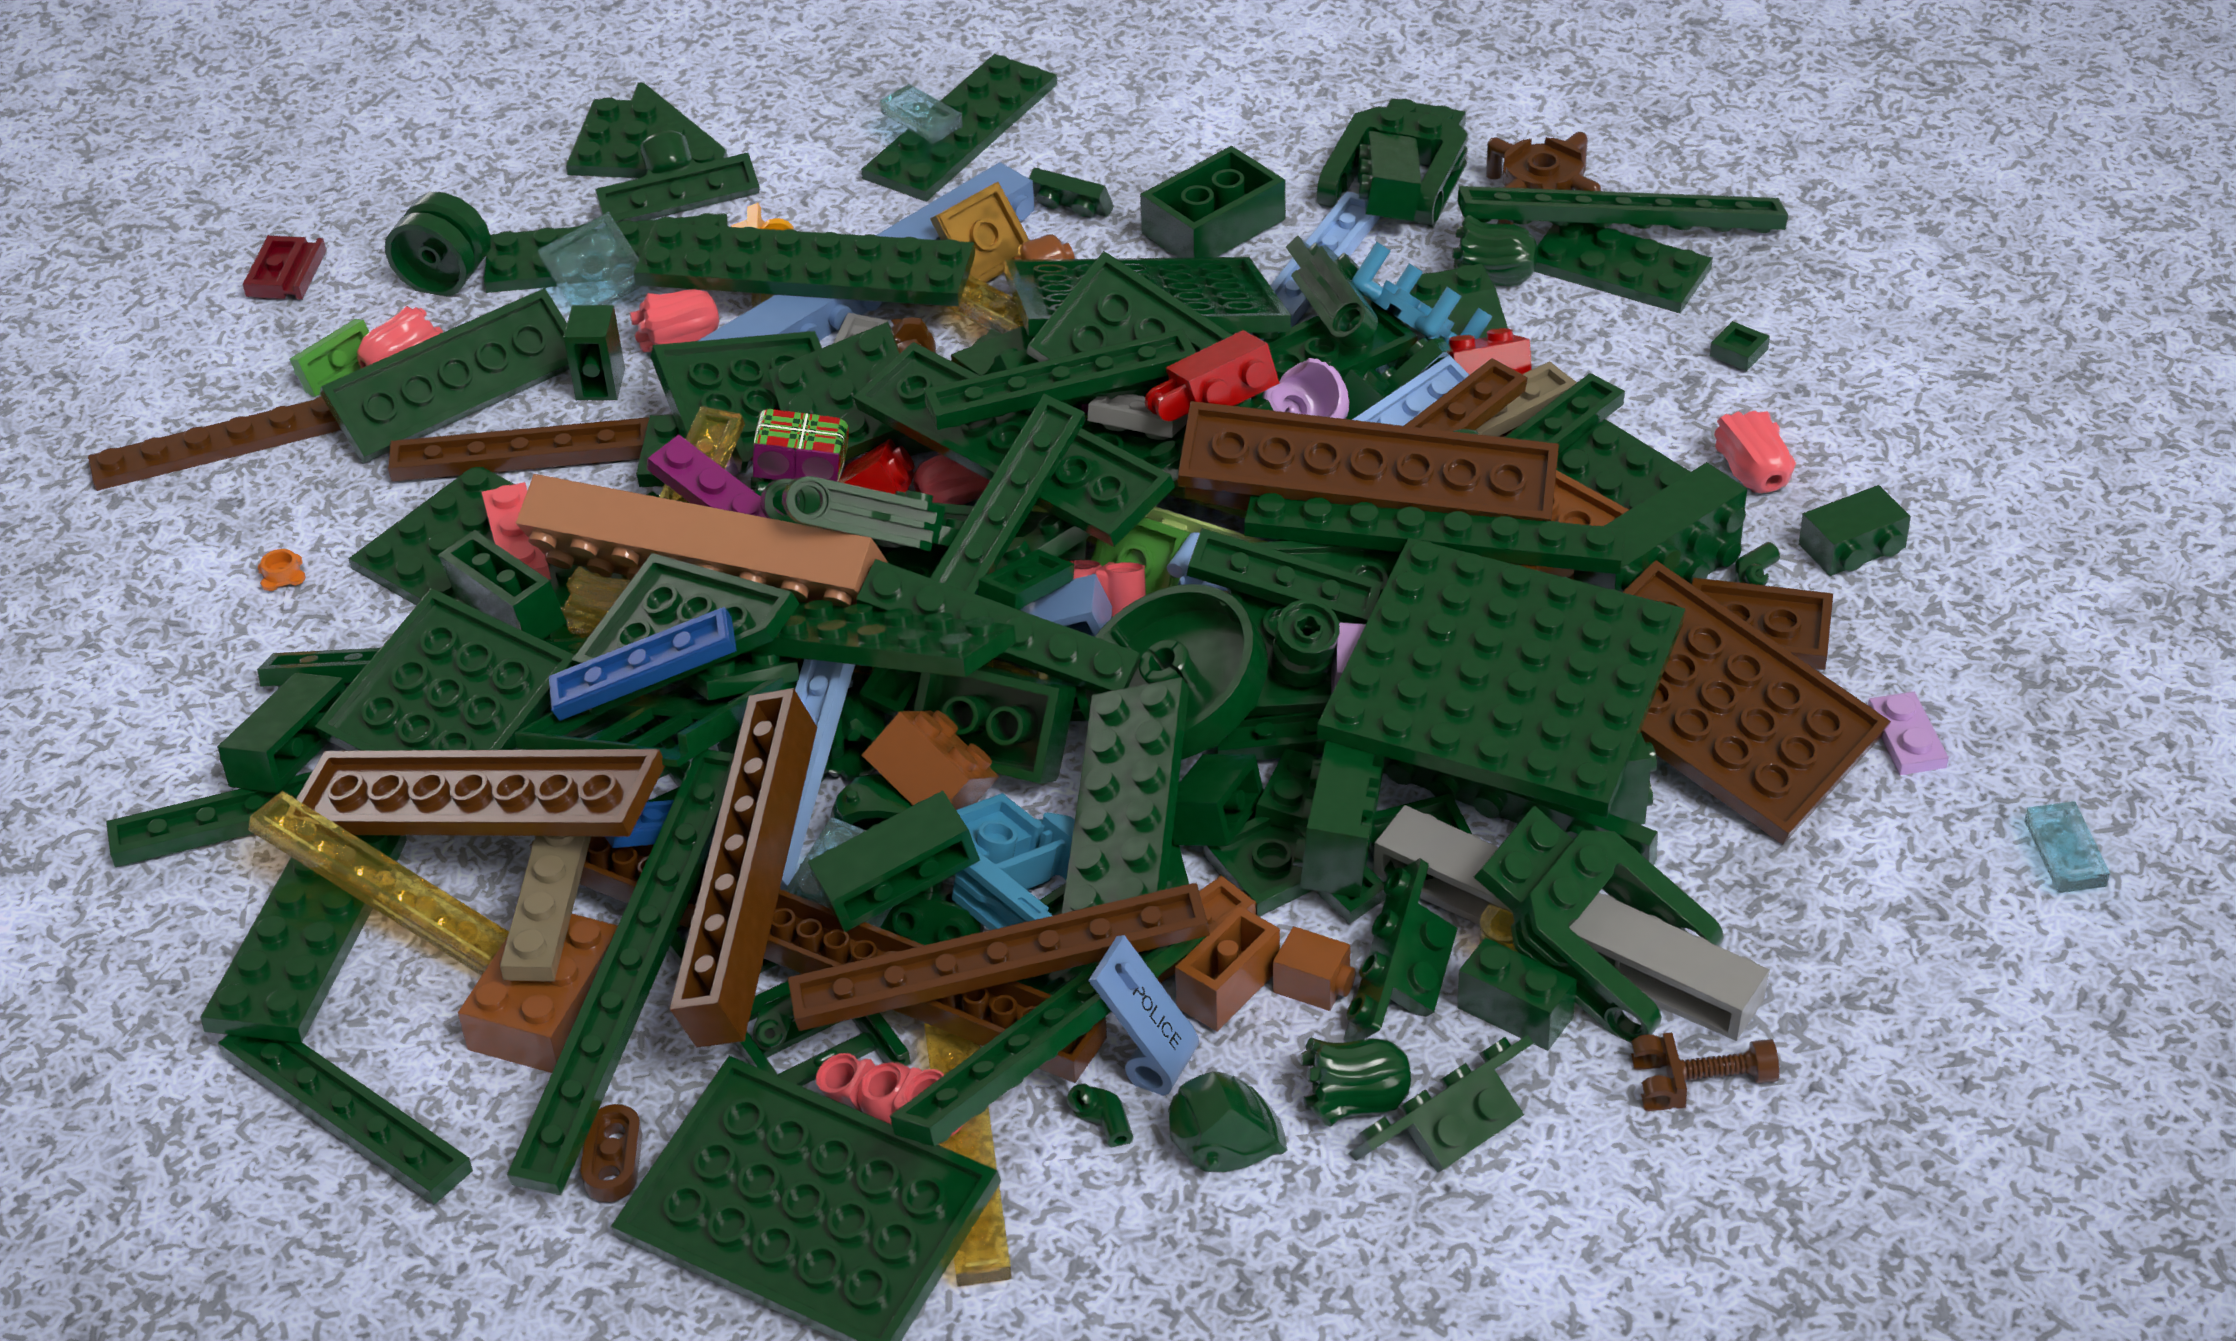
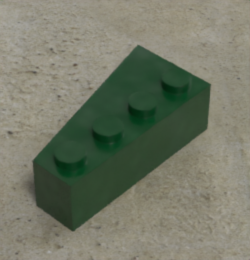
M1318 738L1317 749L1324 750L1322 759L1314 758L1309 787L1316 789L1314 798L1306 797L1301 826L1307 827L1306 838L1298 836L1293 866L1302 868L1300 888L1360 898L1386 757Z

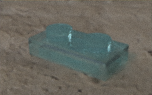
M910 84L880 100L882 114L932 143L945 138L962 127V115L960 112Z
M2076 801L2027 807L2024 822L2057 893L2107 887L2110 872Z

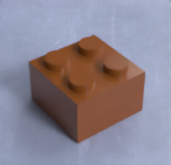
M938 710L934 713L932 711H900L862 754L913 806L943 790L954 808L958 810L977 803L999 778L989 767L992 764L990 757L974 744L967 746L955 734L958 731L956 724Z

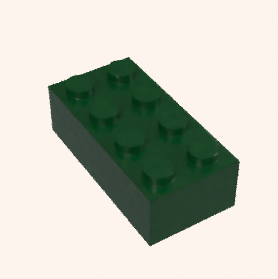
M1708 462L1704 463L1604 525L1605 527L1625 529L1620 574L1574 570V580L1623 592L1655 560L1690 584H1692L1693 577L1706 579L1710 573L1722 565L1725 567L1731 566L1738 559L1742 551L1741 540L1743 523L1746 517L1747 488Z

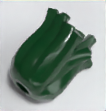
M1470 214L1463 220L1462 226L1457 227L1456 238L1461 239L1459 247L1452 250L1455 269L1465 265L1482 264L1494 285L1506 287L1521 285L1533 275L1537 260V243L1527 229L1515 224L1483 223Z
M853 687L847 690L824 774L828 772L835 778L841 775L847 781H853L857 777L870 775L876 771L862 754L884 730L883 711L862 702L859 695L860 691Z
M1310 1037L1305 1046L1306 1051L1301 1053V1066H1313L1307 1070L1308 1082H1312L1313 1094L1304 1096L1305 1109H1312L1313 1113L1320 1117L1326 1126H1332L1338 1120L1349 1116L1380 1115L1397 1110L1409 1095L1411 1071L1408 1057L1399 1046L1388 1040L1371 1038L1332 1043Z

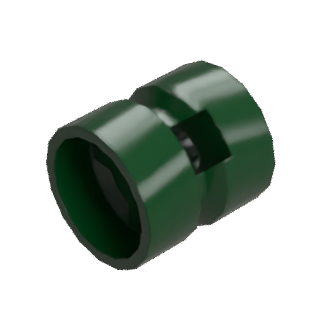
M1302 599L1290 603L1282 610L1277 621L1270 655L1274 673L1283 682L1295 687H1309L1319 684L1327 677L1332 666L1334 650L1340 633V625L1335 612L1326 604L1316 600Z

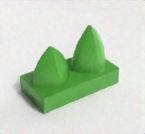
M363 319L352 320L289 359L294 368V374L299 378L306 393L316 397L320 394L321 386L361 369L357 360V350L363 337L369 333Z

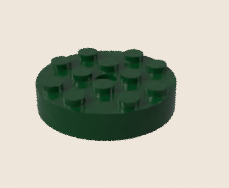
M1195 584L1178 585L1145 595L1113 616L1095 636L1140 653L1139 665L1128 688L1180 678V676L1183 678L1189 688L1181 760L1197 755L1207 749L1217 747L1245 719L1249 712L1255 708L1265 683L1268 654L1261 633L1244 607L1233 596L1211 586ZM1076 685L1077 701L1080 710L1087 722H1089L1092 695L1099 693Z

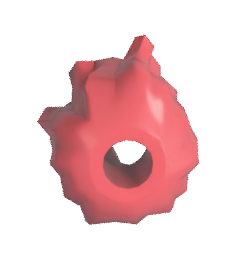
M696 289L668 294L648 293L644 302H641L639 311L630 312L632 325H638L635 338L640 343L639 345L643 352L651 353L653 345L698 341L717 330L719 326V314L713 298L708 292Z
M405 306L389 321L371 330L363 337L357 350L358 363L362 369L443 333V330L439 326L434 327L429 320H425L424 317L427 316V313L422 308L415 307L412 309Z
M1754 410L1744 415L1738 411L1733 415L1725 414L1718 419L1719 427L1714 433L1716 438L1715 448L1724 455L1733 475L1740 480L1744 487L1750 488L1752 492L1763 494L1777 491L1789 483L1792 479L1791 475L1796 462L1779 436V425L1776 422H1772L1768 411L1757 412Z
M942 454L920 463L913 475L915 491L932 495V503L965 505L979 499L990 480Z

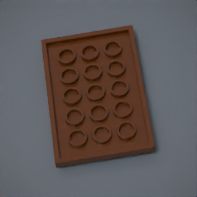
M1655 560L1623 593L1685 608L1682 627L1642 726V737L1645 743H1652L1658 757L1784 845L1876 744L1891 721Z

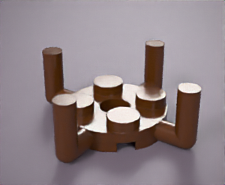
M1576 132L1565 141L1545 137V144H1532V138L1511 144L1498 137L1491 138L1487 143L1486 177L1491 180H1497L1502 177V161L1504 158L1503 184L1505 187L1503 188L1601 191V186L1598 182L1584 176L1588 137L1584 132ZM1498 219L1497 224H1514L1509 220Z

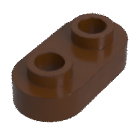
M611 1104L599 1108L584 1142L581 1176L586 1193L594 1200L600 1202L617 1201L630 1194L636 1186L643 1134L639 1116L629 1106ZM616 1133L623 1134V1136L619 1139L613 1137L609 1138L611 1135ZM608 1176H617L611 1180H603Z

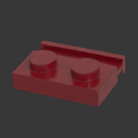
M267 235L243 282L246 297L285 299L287 294H295L296 299L303 300L326 253L324 239L317 238L316 242H307L306 237Z

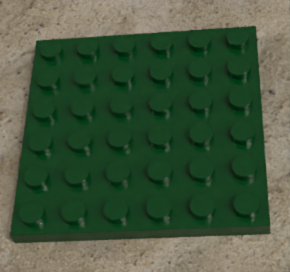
M1250 257L1116 258L1232 335L1244 330L1252 333L1253 336L1259 339H1273L1278 337V332L1291 331V314ZM1097 259L1005 260V278L1028 336L1037 335Z
M1408 538L1317 724V738L1607 818L1682 627L1685 608L1545 573L1521 565L1479 556L1474 553L1444 547L1431 542Z

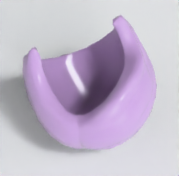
M1309 358L1295 365L1283 374L1279 381L1280 384L1265 390L1262 394V398L1270 402L1274 411L1346 419L1349 412L1348 391L1340 373L1333 366H1329L1326 362H1321L1318 359Z

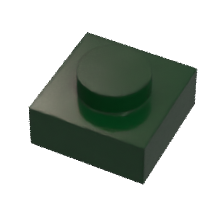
M1732 321L1711 342L1710 357L1748 371L1768 350L1770 336Z
M1367 866L1365 868L1360 898L1317 891V894L1349 924L1383 902L1386 898L1384 893L1385 883Z

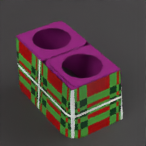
M774 409L761 411L758 415L754 438L753 477L778 480L813 476L838 482L848 450V424L843 419L837 417Z

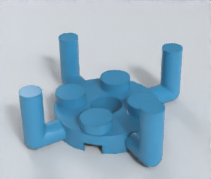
M1376 241L1352 279L1353 284L1363 296L1383 309L1388 310L1430 339L1442 337L1449 344V338L1458 335L1450 331L1455 323L1447 318L1462 296L1446 287L1433 309L1419 301L1409 293L1423 272L1410 263L1396 284L1386 280L1383 286H1380L1372 281L1391 250ZM1478 308L1461 335L1475 336V339H1478L1492 316Z

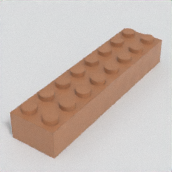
M534 474L516 521L520 529L529 537V543L540 549L546 556L545 560L548 563L559 568L571 569L572 565L586 567L587 570L599 576L611 577L613 573L627 575L632 580L649 556L654 553L791 591L798 602L804 603L815 600H830L833 602V606L848 607L856 605V598L875 559L888 563L870 537Z

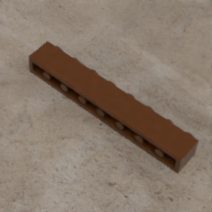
M794 688L750 695L670 1005V1011L696 1048L744 1042L817 732L815 722Z

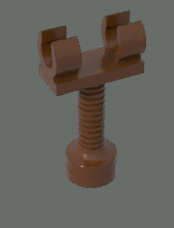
M1673 1032L1663 1033L1662 1037L1651 1034L1642 1035L1631 1041L1634 1052L1631 1053V1057L1636 1070L1655 1069L1665 1066L1668 1077L1663 1075L1651 1076L1641 1082L1644 1094H1641L1646 1111L1668 1110L1676 1107V1109L1686 1108L1687 1086L1685 1081L1687 1079L1692 1080L1693 1078V1080H1696L1697 1077L1698 1079H1706L1708 1077L1713 1078V1076L1718 1077V1075L1723 1077L1724 1075L1729 1076V1074L1732 1076L1734 1073L1735 1075L1746 1073L1753 1076L1755 1083L1779 1080V1059L1773 1039L1751 1041L1749 1043V1050L1743 1053V1055L1742 1053H1738V1055L1728 1054L1727 1056L1722 1055V1057L1719 1055L1717 1057L1712 1056L1711 1058L1706 1057V1059L1702 1057L1701 1060L1700 1058H1696V1060L1693 1058L1690 1060L1686 1059L1685 1061L1679 1059Z

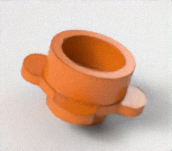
M276 549L265 554L258 565L259 573L263 574V579L260 582L262 589L274 591L278 587L289 584L299 585L304 582L306 576L305 572L300 570V565L303 563L301 556L288 549Z

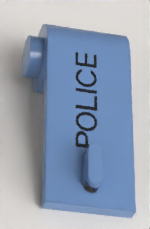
M1125 935L1117 936L1088 981L1137 1045L1125 1065V1072L1129 1080L1137 1087L1164 1096L1170 1093L1198 1047L1199 1037L1191 1022L1186 1019Z

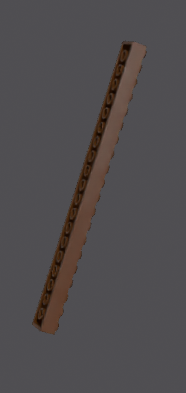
M591 836L579 884L628 904L654 844L612 848L605 836ZM534 840L530 843V850H532ZM706 864L680 921V925L687 928L691 927ZM780 889L764 959L804 974L925 945L866 922L844 932L830 908ZM1012 981L892 1010L984 1046L1052 995L1017 981ZM1106 1016L1093 1025L1089 1032L1080 1035L1059 1051L1055 1058L1045 1062L1038 1069L1076 1083L1107 1039Z

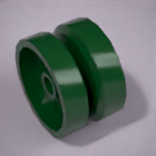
M428 192L416 198L404 216L391 230L385 239V255L395 274L415 291L449 297L459 293L488 254L491 246V235L484 219L467 202L445 192Z

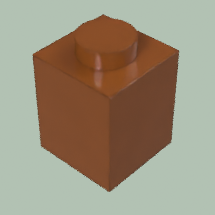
M1293 926L1273 960V993L1331 1011L1339 995L1343 997L1349 995L1355 980L1356 969L1350 966V944Z

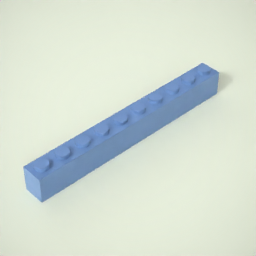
M999 162L876 236L941 240L930 218L996 182L1000 183L1018 219L1024 220L1031 212L1035 211L1033 181ZM774 295L698 341L815 331L820 341L835 331L840 330L848 313L863 315L868 311L876 310L883 302Z

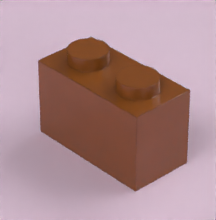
M1238 905L1210 933V936H1206L1175 967L1177 1007L1218 1032L1273 977V960L1280 950V928Z

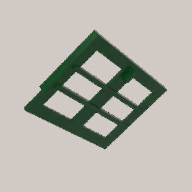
M804 659L797 663L799 675ZM783 677L767 680L745 694L740 693L713 700H707L706 698L703 700L689 699L698 692L686 683L663 696L645 694L607 710L608 716L621 717L623 719L588 739L564 735L605 712L595 715L586 710L560 721L551 712L515 732L517 749L523 750L659 749L663 756L661 758L663 766L679 767L741 729L750 695L791 688L795 689L798 681L784 684ZM659 715L672 717L629 743L614 742ZM677 733L679 744L672 749L653 747Z

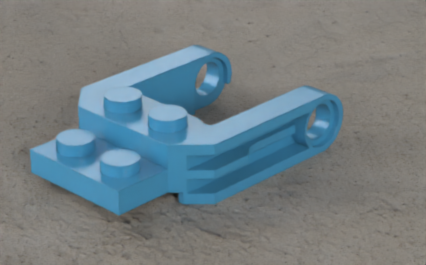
M1003 793L956 810L969 829L980 861L955 874L952 900L963 909L969 911L970 915L989 930L1053 916L1048 912L1049 908L1027 891V889L1050 881L1051 877L1059 875L1065 880L1067 879L1075 819L1071 816L1049 812L1044 813L1043 820L1036 819Z

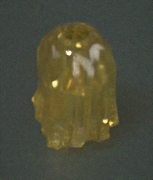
M579 566L572 574V577L568 578L567 588L569 589L570 596L565 601L564 607H561L569 632L579 635L580 638L589 637L631 581L604 578L597 572L590 573Z

